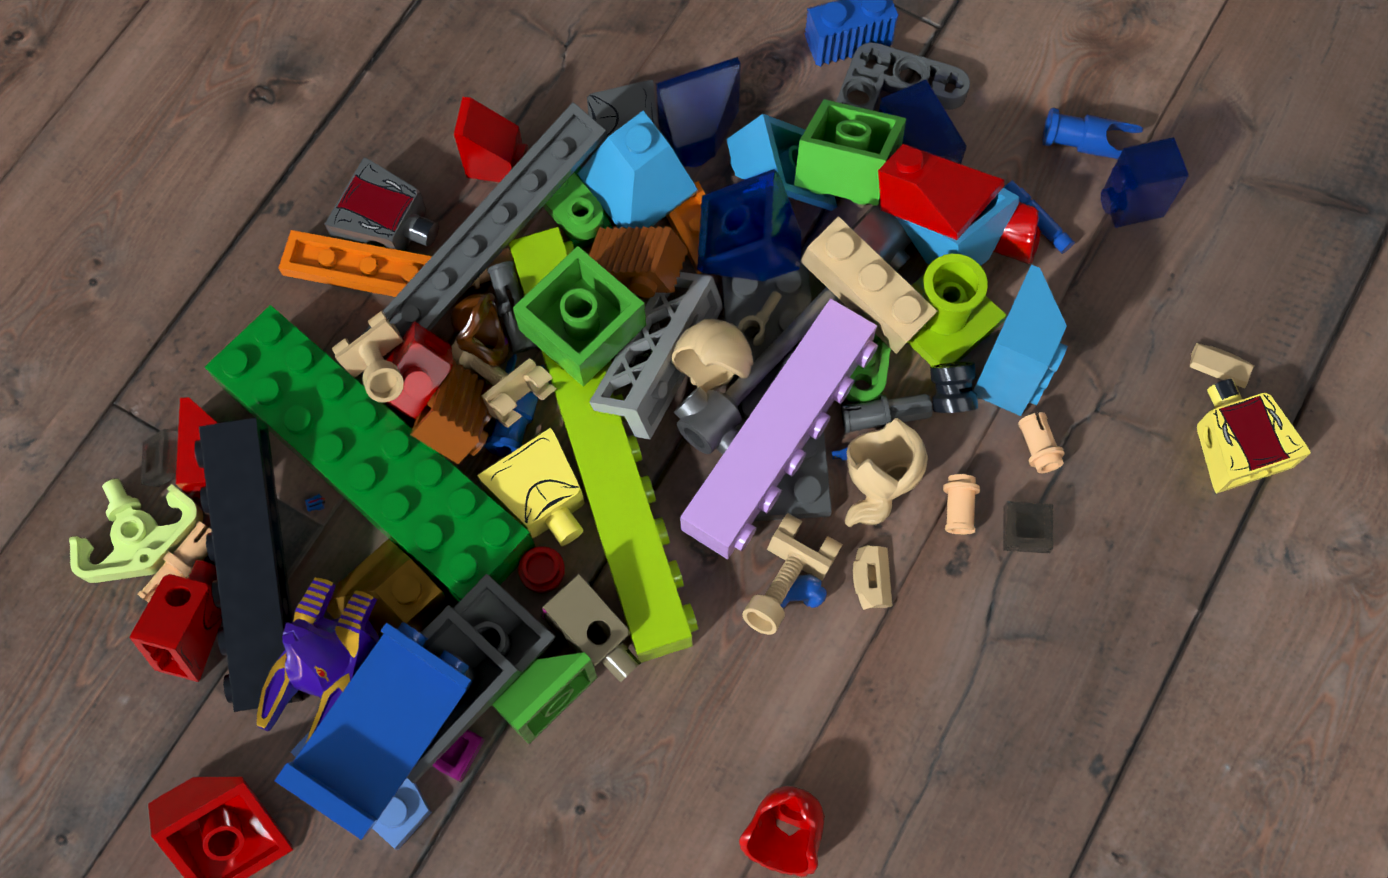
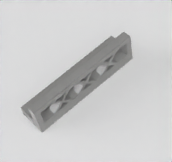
M680 272V277L677 278L678 284L674 285V287L688 288L686 294L670 302L667 300L670 293H655L654 297L649 299L645 306L646 326L616 355L589 401L594 411L625 416L635 437L651 440L686 376L677 370L672 362V354L677 341L686 329L704 319H717L724 307L712 276ZM670 316L671 320L667 327L649 334L648 331L652 324ZM649 349L652 350L647 361L632 368L629 367L634 356ZM632 383L633 387L625 401L610 398L614 390Z

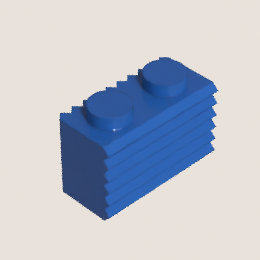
M836 0L807 8L805 38L815 64L820 67L823 63L829 65L831 61L837 63L838 59L852 58L857 48L866 43H878L891 47L893 44L898 13L892 0Z

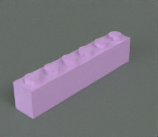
M830 298L681 515V530L727 560L735 548L741 552L745 549L756 531V527L752 525L753 521L761 510L767 514L772 509L782 491L777 485L786 473L790 476L796 473L806 456V452L802 448L810 436L816 440L820 437L831 417L826 412L834 400L840 404L844 401L855 381L850 376L858 365L865 368L875 354L878 345L873 340L877 325Z

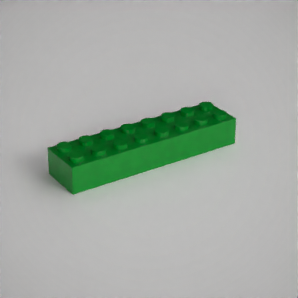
M269 305L205 366V369L223 390L254 418L256 417L268 424V430L458 602L466 596L486 573L497 584L501 585L519 566L522 556L530 549L536 547L531 533L443 455L411 436L410 434L413 431L411 427L382 402L371 399L362 384L273 306Z

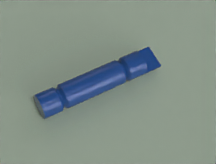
M1013 180L1004 187L1006 190L1019 196V202L1033 206L1039 211L1037 226L1040 232L1050 242H1053V245L1061 254L1073 246L1075 241L1066 232H1063V229L1034 199L1031 200V196L1023 188H1020Z

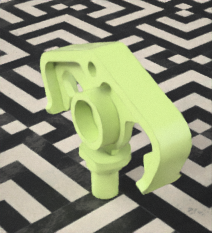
M111 479L104 483L102 487L110 502L106 515L110 521H114L110 532L114 550L101 563L92 564L90 562V554L94 547L90 541L78 536L70 537L71 570L75 575L89 583L156 574L166 562L162 558L168 551L173 554L197 526L198 521L203 522V512L194 501L171 484L167 488L169 491L166 496L167 502L171 508H179L182 511V517L177 523L158 526L149 513L140 510L141 503L139 499L132 498V496L126 494L120 479Z

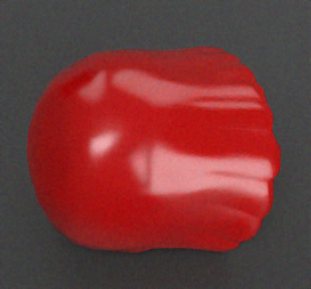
M1019 202L993 252L1026 264L1032 263L1040 242V229L1037 226L1039 211L1033 206Z
M782 786L773 789L761 801L752 821L740 836V849L750 860L772 871L799 877L814 874L818 868V851L825 820L820 801L809 791L794 786ZM776 819L801 829L792 835H788L776 826Z

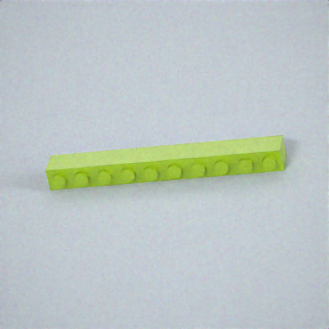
M559 227L514 239L509 243L524 296L574 250L571 240L563 242ZM541 350L547 371L552 376L551 384L557 388L554 391L628 630L631 632L630 636L638 660L642 663L692 647L691 632L699 630L691 604H681L677 588L684 586L677 561L668 562L663 545L670 544L663 518L654 519L649 503L656 502L650 478L648 475L640 477L635 463L643 460L637 438L634 435H626L622 423L627 421L625 416L594 411L589 403L612 362L609 361L583 387ZM612 393L610 396L613 399L624 400L622 394L614 396Z

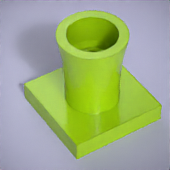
M946 254L930 263L925 274L911 286L937 312L911 338L908 344L931 366L960 362L1004 323L1007 315L986 296L988 288L987 276L979 263L962 254Z

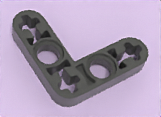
M870 42L861 45L855 51L836 102L875 111L883 90L935 107L951 110L960 107L965 102L970 87V80L968 75L958 67ZM869 60L877 61L873 69L865 67ZM890 64L894 65L892 76L886 75ZM906 69H913L921 75L922 79L916 83H907L900 78L899 73ZM929 76L934 77L931 88L927 87ZM948 83L955 85L952 93L944 91ZM852 91H863L869 96L870 100L866 104L855 105L849 101L847 95Z

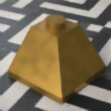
M387 539L336 585L326 610L334 619L341 617L356 590L373 596L377 601L368 620L381 638L383 635L381 629L386 623L398 629L401 623L405 622L420 633L451 604L443 592L414 561L390 539Z

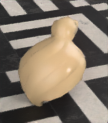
M704 319L683 332L675 345L672 362L677 370L690 377L691 384L696 385L697 388L700 386L707 392L729 383L735 374L740 378H748L751 366L753 365V356L745 336L734 324L717 319Z
M895 418L892 422L886 423L883 429L861 434L848 445L847 463L851 480L866 495L865 500L853 504L848 510L845 518V524L848 527H852L857 523L877 525L883 522L890 515L892 500L914 489L923 478L928 461L925 445L918 433L900 419Z

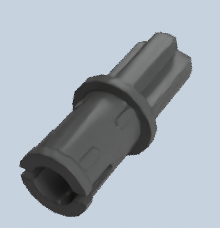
M884 394L880 395L878 400L841 405L845 433L885 427L886 423L892 422L895 418L900 419L902 422L927 419L932 416L933 412L930 396L926 394L887 400Z

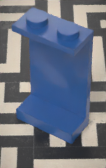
M402 622L398 629H395L388 623L381 629L382 637L295 760L286 763L274 780L360 840L364 839L373 828L472 683V680L464 675L469 668L467 664L446 650L438 658L422 646L428 638L405 622Z

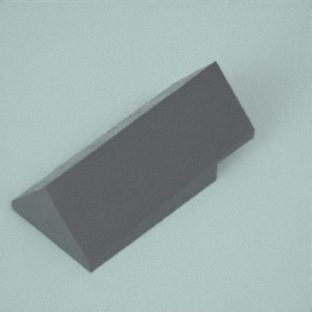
M487 573L453 609L448 605L421 633L428 638L422 646L438 658L446 650L467 664L469 668L464 675L471 679L472 683L407 778L414 784L556 639L552 633Z

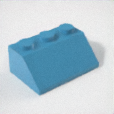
M1031 264L973 390L977 393L978 398L1019 416L1022 415L1028 403L1038 404L1044 389L1047 388L1054 372L1057 371L1068 348L1067 345L1060 343L1067 325L1041 269Z

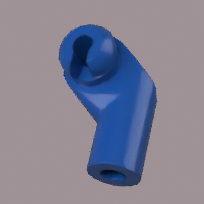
M812 574L798 575L780 606L784 608L790 601H803L806 606L816 608L825 601L827 591L821 586L822 581Z

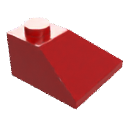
M902 144L878 170L881 211L955 240L961 237L1003 189L1005 182L1002 178Z
M192 777L148 803L151 837L184 878H248L293 851L290 841L243 777Z

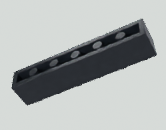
M255 417L199 426L200 440L195 441L196 460L199 467L204 468L206 486L201 487L200 499L205 514H210L212 531L206 535V548L210 560L216 563L217 579L212 582V596L215 606L221 608L223 626L218 628V645L221 654L227 655L229 674L224 676V694L227 702L233 703L234 712L257 709L259 707L262 689L270 670L285 650L282 636L286 623L293 622L268 424ZM298 690L288 703L303 701L302 691Z

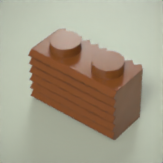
M622 226L620 229L616 227L613 229L600 227L589 256L632 293L641 297L651 298L654 297L655 293L675 292L674 285L678 284L677 278L680 277V270L683 269L682 263L685 262V255L688 254V250L672 228L668 226L664 228L657 226V228L643 226L642 229L637 226L635 228L628 226L627 229Z
M453 359V366L416 418L417 420L410 435L455 464H459L468 453L475 456L487 440L488 433L483 428L492 417L481 395L492 388L493 384H486L485 379L479 380L478 374L472 375L470 369L464 370L463 364L457 365L456 359Z

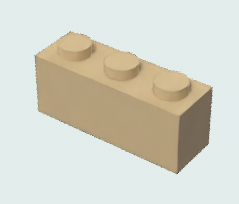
M839 216L807 247L802 257L801 263L850 310L877 325L875 334L896 354L937 312L926 299Z

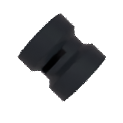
M952 362L930 366L931 381L936 384L937 392L932 397L933 412L956 413L978 409L977 393L972 390V381L976 377L974 362Z

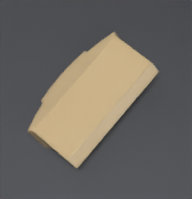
M1196 343L1191 353L1190 368L1221 380L1233 379L1235 385L1244 389L1255 366L1232 353Z
M867 545L858 548L856 560L853 562V581L855 592L858 594L863 610L892 606L888 548Z

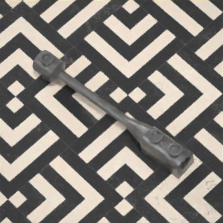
M881 202L878 206L873 205L851 227L895 271L910 258L904 249L912 242L894 215L881 211ZM827 287L753 363L748 378L739 377L725 393L714 390L705 392L699 386L674 411L680 418L677 422V427L683 437L693 447L704 454H711L715 449L721 454L725 453L738 434L735 428L741 422V416L737 406L808 332L830 298L836 302L839 300Z

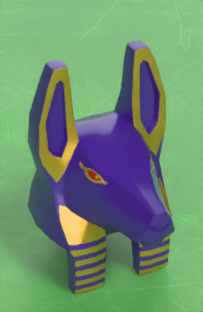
M314 578L295 610L293 622L286 623L282 636L285 650L271 668L262 689L257 712V726L259 728L270 731L288 702L300 690L321 698L318 712L306 740L307 743L380 640L376 630L368 620L377 599L356 590L341 617L329 620L324 618V614L336 585L326 579Z

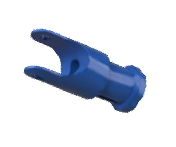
M1051 108L1044 125L1042 141L1044 146H1051L1052 143L1076 147L1080 153L1133 161L1137 160L1139 156L1135 153L1117 150L1111 146L1107 140V131L1118 130L1129 133L1143 132V127L1088 114L1084 118L1060 114L1059 109Z
M513 354L507 363L505 372L508 374L514 371L517 360L516 354ZM532 391L516 402L517 407L513 410L522 417L509 428L501 424L496 418L492 436L487 437L484 447L490 453L506 457L523 446L522 442L526 426L532 423L538 402V397Z

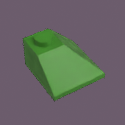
M585 652L536 659L491 706L530 744L598 678L592 660Z

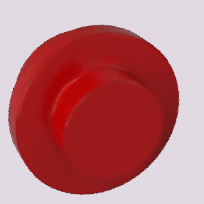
M539 546L530 549L522 556L518 566V573L526 588L533 592L546 593L560 585L565 575V565L561 555L556 550L550 547Z

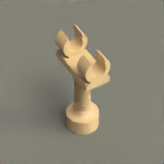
M380 311L368 320L371 329L351 344H349L347 338H344L332 347V351L335 354L336 360L352 377L355 378L364 371L363 384L371 399L377 402H390L401 394L404 381L397 366L390 361L384 360L383 356L402 343L403 339L394 323L390 324L385 313Z
M477 339L475 340L476 342H478V343L484 345V344L481 343L479 340H477ZM457 341L452 345L453 359H456L457 365L463 364L464 370L470 369L471 374L478 373L494 385L481 396L490 415L497 418L507 428L522 417L513 409L517 407L516 402L532 391L539 399L544 400L557 390L556 387L548 383L552 376L543 367L536 366L535 362L530 358L508 374L499 366H490L477 356L461 350L458 347Z
M789 513L785 515L767 548L768 551L786 561L765 595H754L742 613L745 622L751 628L767 635L774 634L783 621L785 612L780 605L801 570L823 581L843 545L827 536L819 551L816 552L798 542L794 537L803 521Z

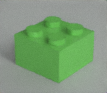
M823 99L799 141L794 186L808 189L815 194H830L847 198L856 204L878 206L880 203L878 170L902 145L907 118Z
M579 246L513 307L519 330L583 387L646 326L645 303Z

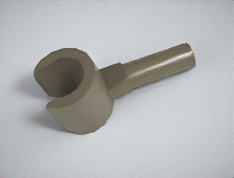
M776 291L771 293L755 316L744 317L738 325V329L743 335L749 327L754 326L760 329V332L753 340L754 346L761 345L766 337L765 324L782 298L781 294Z

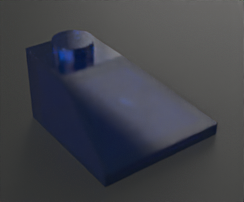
M738 57L656 83L659 131L670 144L683 167H698L709 159L714 158L739 111L741 63Z
M775 169L702 196L697 269L700 272L766 281L800 269L801 230L781 177Z

